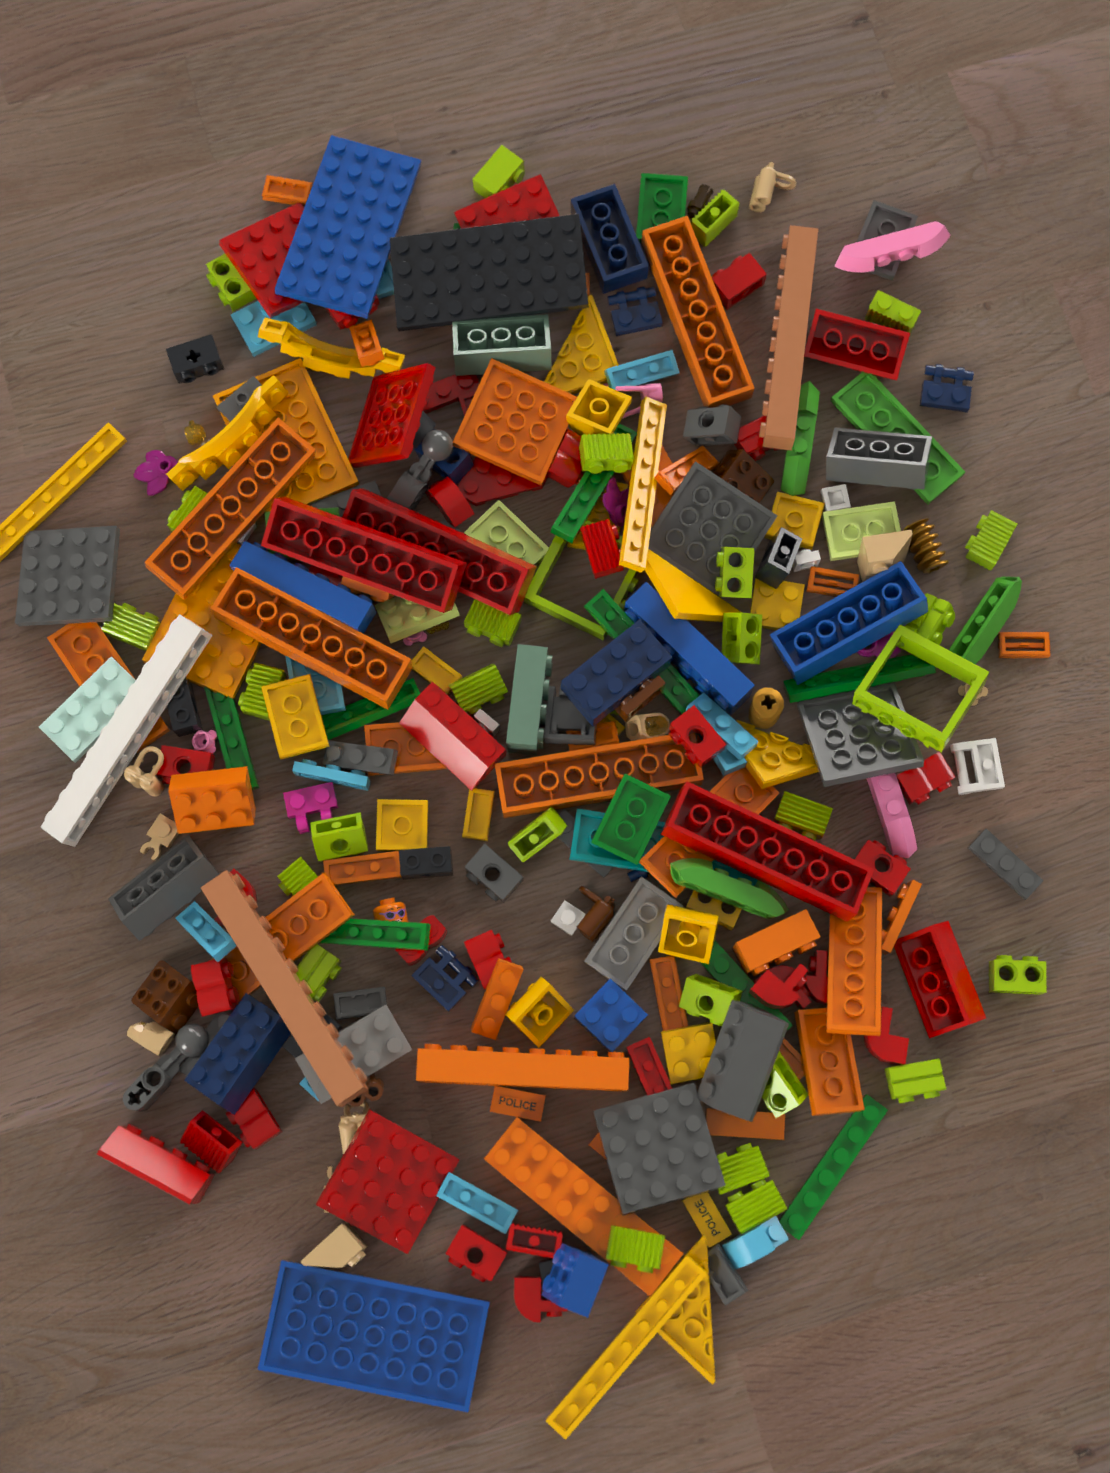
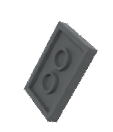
M873 200L857 242L913 228L918 216ZM901 260L892 261L883 267L874 266L875 271L869 273L893 281Z

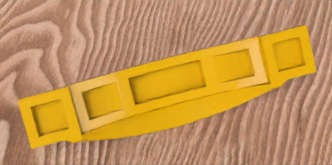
M266 317L258 332V338L266 339L271 343H281L280 352L292 357L304 358L303 367L317 372L322 371L333 374L339 378L349 379L352 371L363 376L372 377L375 376L377 369L385 373L401 370L405 359L404 354L382 347L385 359L375 365L361 367L356 349L325 343L303 333L289 322L277 321Z
M274 375L271 376L262 386L254 390L246 405L222 431L200 448L179 459L178 463L166 475L184 491L200 475L207 480L223 464L227 469L231 468L262 435L260 430L277 415L272 408L282 401L289 392Z

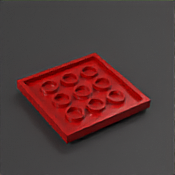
M541 174L454 212L461 229L560 216Z
M302 203L294 204L219 240L220 247L270 318L304 303L300 300L275 294L276 283L304 210Z
M426 363L373 377L348 458L353 468L407 459L413 450L415 434L420 427L422 411L427 404V394L434 381L433 375L436 367Z
M369 1109L316 1205L408 1254L439 1199L436 1195L448 1172L453 1173L460 1159Z

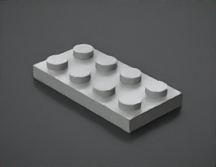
M640 877L583 962L606 978H611L620 988L627 991L660 942L667 905L683 907V905L643 877Z
M386 1004L339 1032L340 1037L337 1038L342 1047L346 1045L354 1057L351 1062L356 1069L360 1067L366 1077L412 1050ZM302 1053L297 1056L295 1060L319 1102L322 1104L331 1099L330 1094L305 1054Z

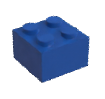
M610 978L574 1015V1018L608 1052H614L648 1014Z
M562 1243L560 1249L554 1254V1265L550 1275H547L543 1282L542 1295L559 1307L588 1317L608 1264L588 1253Z

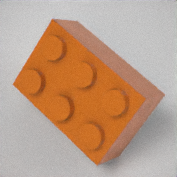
M247 766L171 775L168 792L178 834L254 825L256 807Z
M807 909L736 942L732 949L746 975L752 973L753 977L767 971L770 968L769 964L773 962L778 966L794 957L792 953L796 951L801 955L813 949V947L817 946L815 942L820 938V935Z

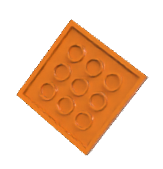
M491 358L453 440V446L538 485H542L569 423L567 422L566 415L577 397Z

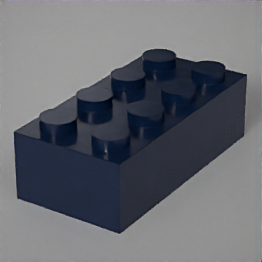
M612 184L571 198L570 213L571 215L579 214L582 242L603 294L648 279L649 265L616 185Z
M639 619L561 681V690L591 726L594 727L618 708L626 697L637 693L640 690V686L649 678L653 680L671 665L672 656Z
M245 993L184 1081L235 1115L291 1035V1032L279 1014Z

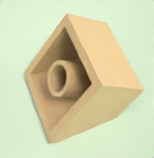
M912 530L862 537L857 560L862 582L884 570H888L889 567L900 561L904 563L912 538Z
M346 1222L336 1228L300 1262L304 1266L342 1268L349 1264L352 1267L366 1255L363 1250L368 1246L349 1223Z

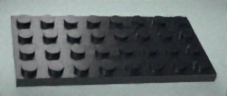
M579 214L390 238L398 331L452 325V322L528 316L589 308Z

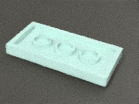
M110 657L39 728L76 763L96 743L100 737L101 730L109 723L116 707L122 703L128 694L129 687L136 680L116 660Z

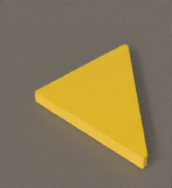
M592 294L588 296L589 308H584L580 311L567 340H565L557 355L552 370L549 371L544 380L545 383L572 395L581 392L588 379L602 385L608 383L604 370L619 365Z
M648 549L645 571L674 619L723 622V613L740 612Z
M736 720L758 740L757 747L744 758L747 761V769L761 789L819 772L810 745L805 743L803 746L788 741V737L771 731L768 734L755 729L756 726Z
M703 1234L686 1254L707 1272V1275L657 1333L713 1385L715 1382L708 1248L707 1236ZM648 1296V1297L646 1298V1300L638 1307V1309L636 1310V1313H637V1311L643 1306V1304L649 1299L650 1296Z

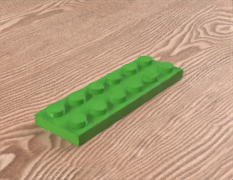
M862 372L831 397L830 401L857 430L931 436L872 374ZM933 437L925 488L913 489L927 505L965 474V471Z

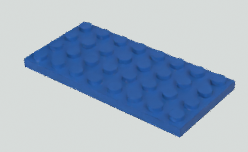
M331 135L276 283L275 294L368 319L391 253L390 238L397 236L421 167V159Z
M281 1260L258 1370L469 1412L490 1301Z

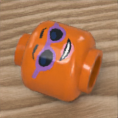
M394 897L380 900V906L373 909L374 920L409 922L405 904L403 902H395Z

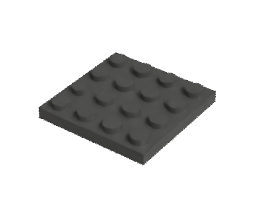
M695 461L651 528L648 549L719 596V592L715 591L716 577H720V567L716 565L717 552H721V547L754 548L755 552L777 518V515ZM732 553L729 556V564L732 567H737L741 562V558L737 553ZM731 578L728 581L727 587L729 590L736 581V578Z
M117 526L29 531L24 536L15 623L18 626L112 621L120 529Z
M894 682L869 687L867 690L872 695L905 712ZM856 690L797 702V709L824 787L924 767V759L917 740L903 735L899 729L892 725L881 723L877 717L870 713L861 712V708L852 704Z
M695 1083L593 1111L623 1216L726 1186Z

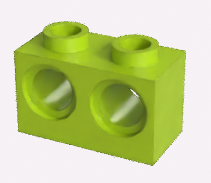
M226 254L206 264L209 271L206 276L212 287L217 286L220 292L217 294L224 306L229 305L234 312L257 299ZM223 271H229L226 275H219ZM236 289L240 290L237 294H231Z
M721 547V552H717L716 565L720 567V577H716L715 591L719 592V597L752 598L754 548ZM732 553H737L741 558V562L737 567H732L729 564V556ZM731 578H736L739 581V588L735 592H731L727 587V583Z
M743 612L723 613L722 654L731 663L760 664L762 615Z
M997 955L996 959L989 961V993L1034 995L1047 993L1046 961H1038L1036 956H1023L1022 960H1012L1010 955ZM1001 967L1009 971L1010 978L1008 981L1000 977L999 970ZM1027 968L1035 972L1034 982L1027 980L1025 976Z
M779 1051L770 1074L771 1077H769L762 1095L766 1107L776 1118L799 1106L808 1096V1092Z

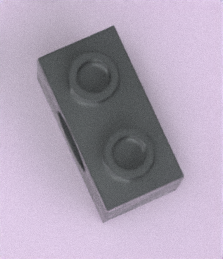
M719 405V407L715 408L702 406L698 407V409L688 410L683 437L694 446L737 443L741 416L729 405Z
M486 844L465 865V870L468 872L466 877L475 885L481 883L487 888L485 893L495 902L500 899L504 903L524 881L520 873ZM491 869H495L500 873L499 878L493 882L485 878L486 873Z

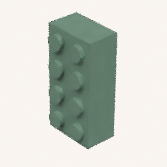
M548 314L452 322L456 376L484 374L491 358L521 372L552 370Z
M517 645L506 739L508 753L537 756L538 749H543L544 729H541V725H545L547 704H543L544 700L548 701L550 680H546V676L551 677L553 664L552 655H548V647Z

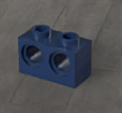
M422 442L415 449L419 459L424 454ZM453 446L450 456L443 461H436L432 470L444 479L449 477L457 485L474 466L470 457L472 454Z

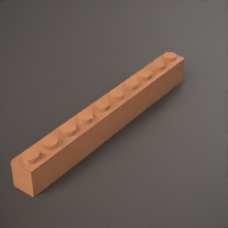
M790 225L788 235H783L782 249H786L785 255L781 254L779 269H783V275L778 276L777 289L781 290L780 296L776 295L774 310L779 311L778 316H774L772 331H776V337H771L769 352H774L773 358H769L767 373H771V379H766L764 394H769L768 401L763 402L762 415L766 416V421L761 422L759 437H764L762 447L792 451L794 444L818 237L817 228Z
M227 870L202 886L201 890L336 1106L344 1107L369 1089L365 1084L368 1081L365 1073L360 1067L356 1069L351 1062L354 1059L351 1051L346 1045L342 1047L337 1039L340 1037L339 1032L332 1023L327 1024L323 1017L326 1015L325 1010L318 1001L314 1003L310 997L312 993L311 988L305 980L300 981L296 975L299 971L296 964L291 958L287 960L282 952L285 950L284 945L278 937H272L269 932L272 928L270 923L264 916L260 917L255 910L258 908V905L250 894L247 896L242 888L245 887V884L237 873L233 875Z

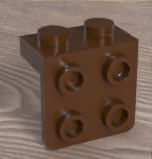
M163 960L157 963L132 997L134 1005L158 1024L176 1035L185 1026L198 1007L194 983Z

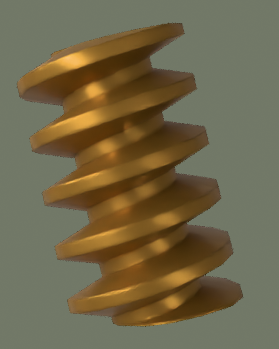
M929 518L913 522L903 530H912L910 542L912 546L910 551L915 554L913 559L915 562H919L917 569L923 571V574L937 571L949 563L948 560H940L946 553L945 551L937 552L936 550L942 543L933 542L938 537V534H930L935 525H926Z
M773 688L758 690L749 707L748 718L750 722L760 729L772 727L778 721L784 708L782 695Z

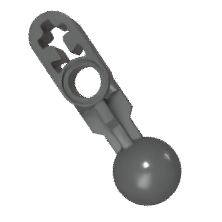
M436 429L424 436L422 440V451L424 454L419 462H414L410 470L405 471L387 497L388 500L413 511L415 510L428 489L429 485L427 482L432 476L431 469L435 462L447 459L452 453L453 441L447 432Z
M195 1023L183 1026L176 1035V1047L171 1053L163 1055L152 1067L147 1068L125 1091L123 1095L124 1105L134 1111L143 1112L148 1110L170 1086L171 1080L180 1071V1064L187 1057L199 1056L206 1050L209 1043V1035L206 1029ZM159 1072L161 1082L157 1086H153L151 1082L152 1076ZM136 1094L141 1095V1096L139 1097V1099L141 1100V1103H140V1104H137V1103H136V1101H137V1099L135 1098Z

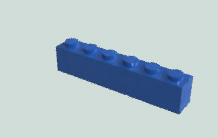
M247 541L243 542L229 565L233 571L237 567L363 634L365 633L376 614L371 599L362 594L359 597L352 594L351 590L342 584L336 586L330 583V580L322 574L317 573L313 575L308 572L309 570L299 563L293 565L287 562L288 559L276 552L273 555L257 542L253 544Z

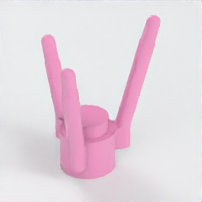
M660 383L643 384L640 386H617L615 388L616 391H640L641 400L645 396L659 402L663 400ZM640 407L626 412L622 419L640 413Z

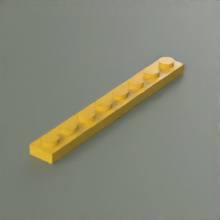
M646 396L641 401L619 560V565L638 572L646 569L657 481L654 477L659 470L667 404Z
M109 422L0 524V562L24 540V536L29 531H34L127 442L125 437Z
M686 1254L549 1414L546 1422L566 1440L702 1281L707 1272Z

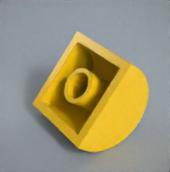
M588 379L566 415L568 425L580 436L583 434H613L630 406L632 397Z
M668 904L664 915L658 952L709 964L719 916Z
M540 977L528 987L527 992L518 1001L510 1006L505 1016L539 1048L568 1018L574 1009L550 983Z

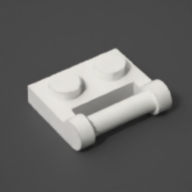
M996 738L950 745L951 753H954L960 785L957 787L959 795L1003 789L1005 787ZM964 751H971L976 783H969Z

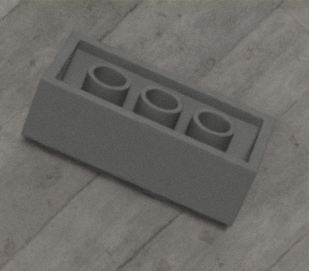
M834 428L826 457V480L863 485L871 484L886 487L924 489L928 474L932 436Z
M187 835L108 898L121 922L140 941L145 936L152 934L155 928L165 920L172 918L181 907L193 901L196 895L202 891L201 887L220 874L193 839Z
M732 1000L697 1092L699 1100L714 1109L753 1122L789 1023L752 1003Z

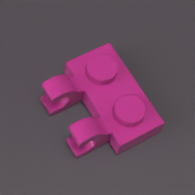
M333 782L283 793L288 818H296L297 830L300 834L310 832L307 815L320 812L321 820L333 818L331 809L338 808Z

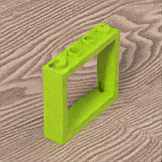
M586 520L583 526L590 525L592 522ZM555 535L530 583L524 602L604 641L606 635L609 634L601 625L539 596L567 543L566 540ZM619 535L620 539L616 540V543L621 548L623 537ZM632 569L628 570L614 598V601L623 611L628 592L633 593L639 581L636 579L638 571Z
M899 624L855 691L852 704L861 708V712L870 713L877 717L881 723L892 725L899 729L903 735L910 738L913 737L923 742L927 748L932 747L942 753L985 685L989 671ZM896 646L971 686L942 732L867 692Z

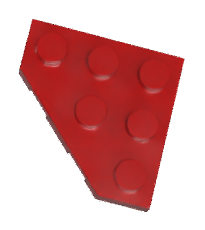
M475 457L473 461L474 466L463 477L458 488L469 503L479 506L488 501L517 496L522 492L540 490L544 487L549 477L545 476L542 485H538L479 457Z

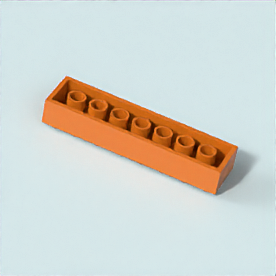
M688 216L643 230L641 244L704 407L730 406L751 399L755 389Z
M278 417L145 561L146 568L185 600L273 504L274 498H278L315 458L316 449Z
M237 567L211 607L215 619L387 710L413 668L411 658Z
M695 733L689 735V740L693 743H697ZM670 735L495 763L503 818L544 812L550 807L557 810L611 801L624 773L662 792L681 789L686 781L696 786H701L704 781L702 767L700 768L697 763L693 765L685 755L686 749L681 743L677 745Z
M424 1044V1049L418 1048L416 1081L420 1083L628 1091L629 1058H624V1053L608 1052L607 1057L597 1056V1051H582V1056L571 1055V1050H556L555 1054H545V1049L534 1048L529 1049V1053H519V1048L503 1047V1052H493L494 1048L488 1046H477V1051H467L468 1047L464 1045H451L450 1050H443L439 1044Z
M516 1117L484 1158L485 1161L609 1263L611 1260L606 1259L611 1225L659 1234L635 1213L623 1216L618 1199L518 1117ZM665 1239L660 1269L654 1268L653 1273L638 1271V1265L627 1263L626 1268L614 1267L651 1297L683 1253Z

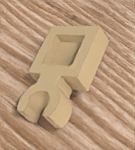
M160 813L146 834L152 838L151 841L143 844L140 852L145 855L148 849L154 848L155 852L151 859L156 861L160 858L162 846L164 845L169 849L179 835L176 823Z

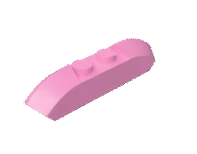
M935 221L844 246L835 267L850 272L875 271L874 266L883 267L899 259L906 261L914 255L923 258L942 247L950 237V234L943 224Z
M896 773L867 778L890 852L893 856L898 855L902 858H910L917 850V844Z

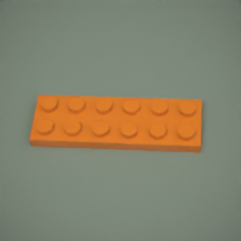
M97 622L70 623L47 637L79 687L110 657L116 660L135 679ZM161 716L136 753L170 731Z
M746 766L727 774L709 791L758 815L780 794L773 786L761 789ZM664 836L640 859L639 863L676 898L686 887L674 882L671 876L670 863L686 858H699L711 862L714 859Z
M322 873L265 918L272 927L269 930L272 937H278L284 945L285 950L282 951L287 960L291 958L294 962L352 918L354 913L328 875ZM237 946L223 957H226L227 961L233 966L234 975L231 978L233 987H236L239 992V1002L245 993L251 995L262 987Z
M867 887L857 915L848 922L830 914L827 1033L880 1036L882 888Z

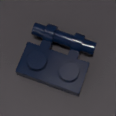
M642 286L638 287L635 291L625 293L624 291H618L616 295L607 296L609 306L615 304L619 306V309L611 311L616 336L663 326L658 301L648 303L647 300L649 297L656 296L654 287L645 288ZM639 300L640 305L627 307L626 302Z
M935 364V366L925 365L924 375L933 376V380L923 381L920 406L968 413L972 387L962 384L963 380L972 381L974 372L966 371L962 367L951 369L944 368L940 364ZM941 377L954 379V384L941 382Z
M441 945L435 952L442 959L436 964L429 957L411 976L449 1012L467 994L460 985L466 981L473 987L479 980L472 974L473 970L469 966L465 967L456 958L457 955L452 950L448 951ZM448 965L458 974L454 980L443 971Z

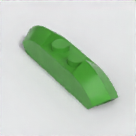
M810 381L802 384L800 388L795 440L792 451L786 450L780 490L791 496L805 494L819 404V390Z
M1002 576L995 579L949 651L974 664L983 657L1016 606L1022 585L1020 577Z
M686 858L670 863L671 876L674 882L765 919L778 917L789 910L779 894L767 884L758 880L752 886V882L745 878L734 879L729 877V872L718 868L713 870L711 861L699 858Z

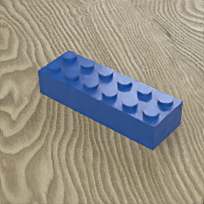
M900 561L889 567L888 570L876 574L771 633V641L777 654L797 685L892 633L899 624L904 626L928 612L927 598Z
M645 582L625 601L624 612L634 623L639 619L672 656L671 662L678 668L677 671L685 680L690 679L696 685L695 689L700 695L705 693L730 716L750 698L755 685L686 619H674L659 593L651 585Z

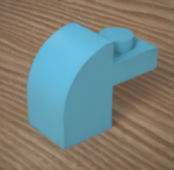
M774 1216L753 1229L739 1234L723 1244L722 1247L734 1268L738 1269L774 1251L776 1247L789 1240L777 1216Z

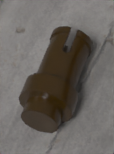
M701 184L694 200L689 202L687 215L690 219L695 218V215H698V212H701V209H704L705 205H707L714 192L712 188L707 192L710 188L709 185Z

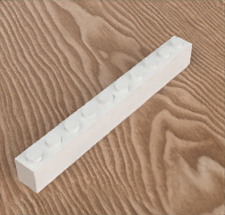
M180 614L170 624L169 631L163 640L157 644L154 654L143 666L142 672L135 683L129 687L128 694L122 703L116 707L113 717L101 730L100 737L94 746L88 750L85 760L73 773L70 783L60 793L53 809L45 816V821L41 825L43 830L63 844L73 847L77 845L213 636L212 634Z

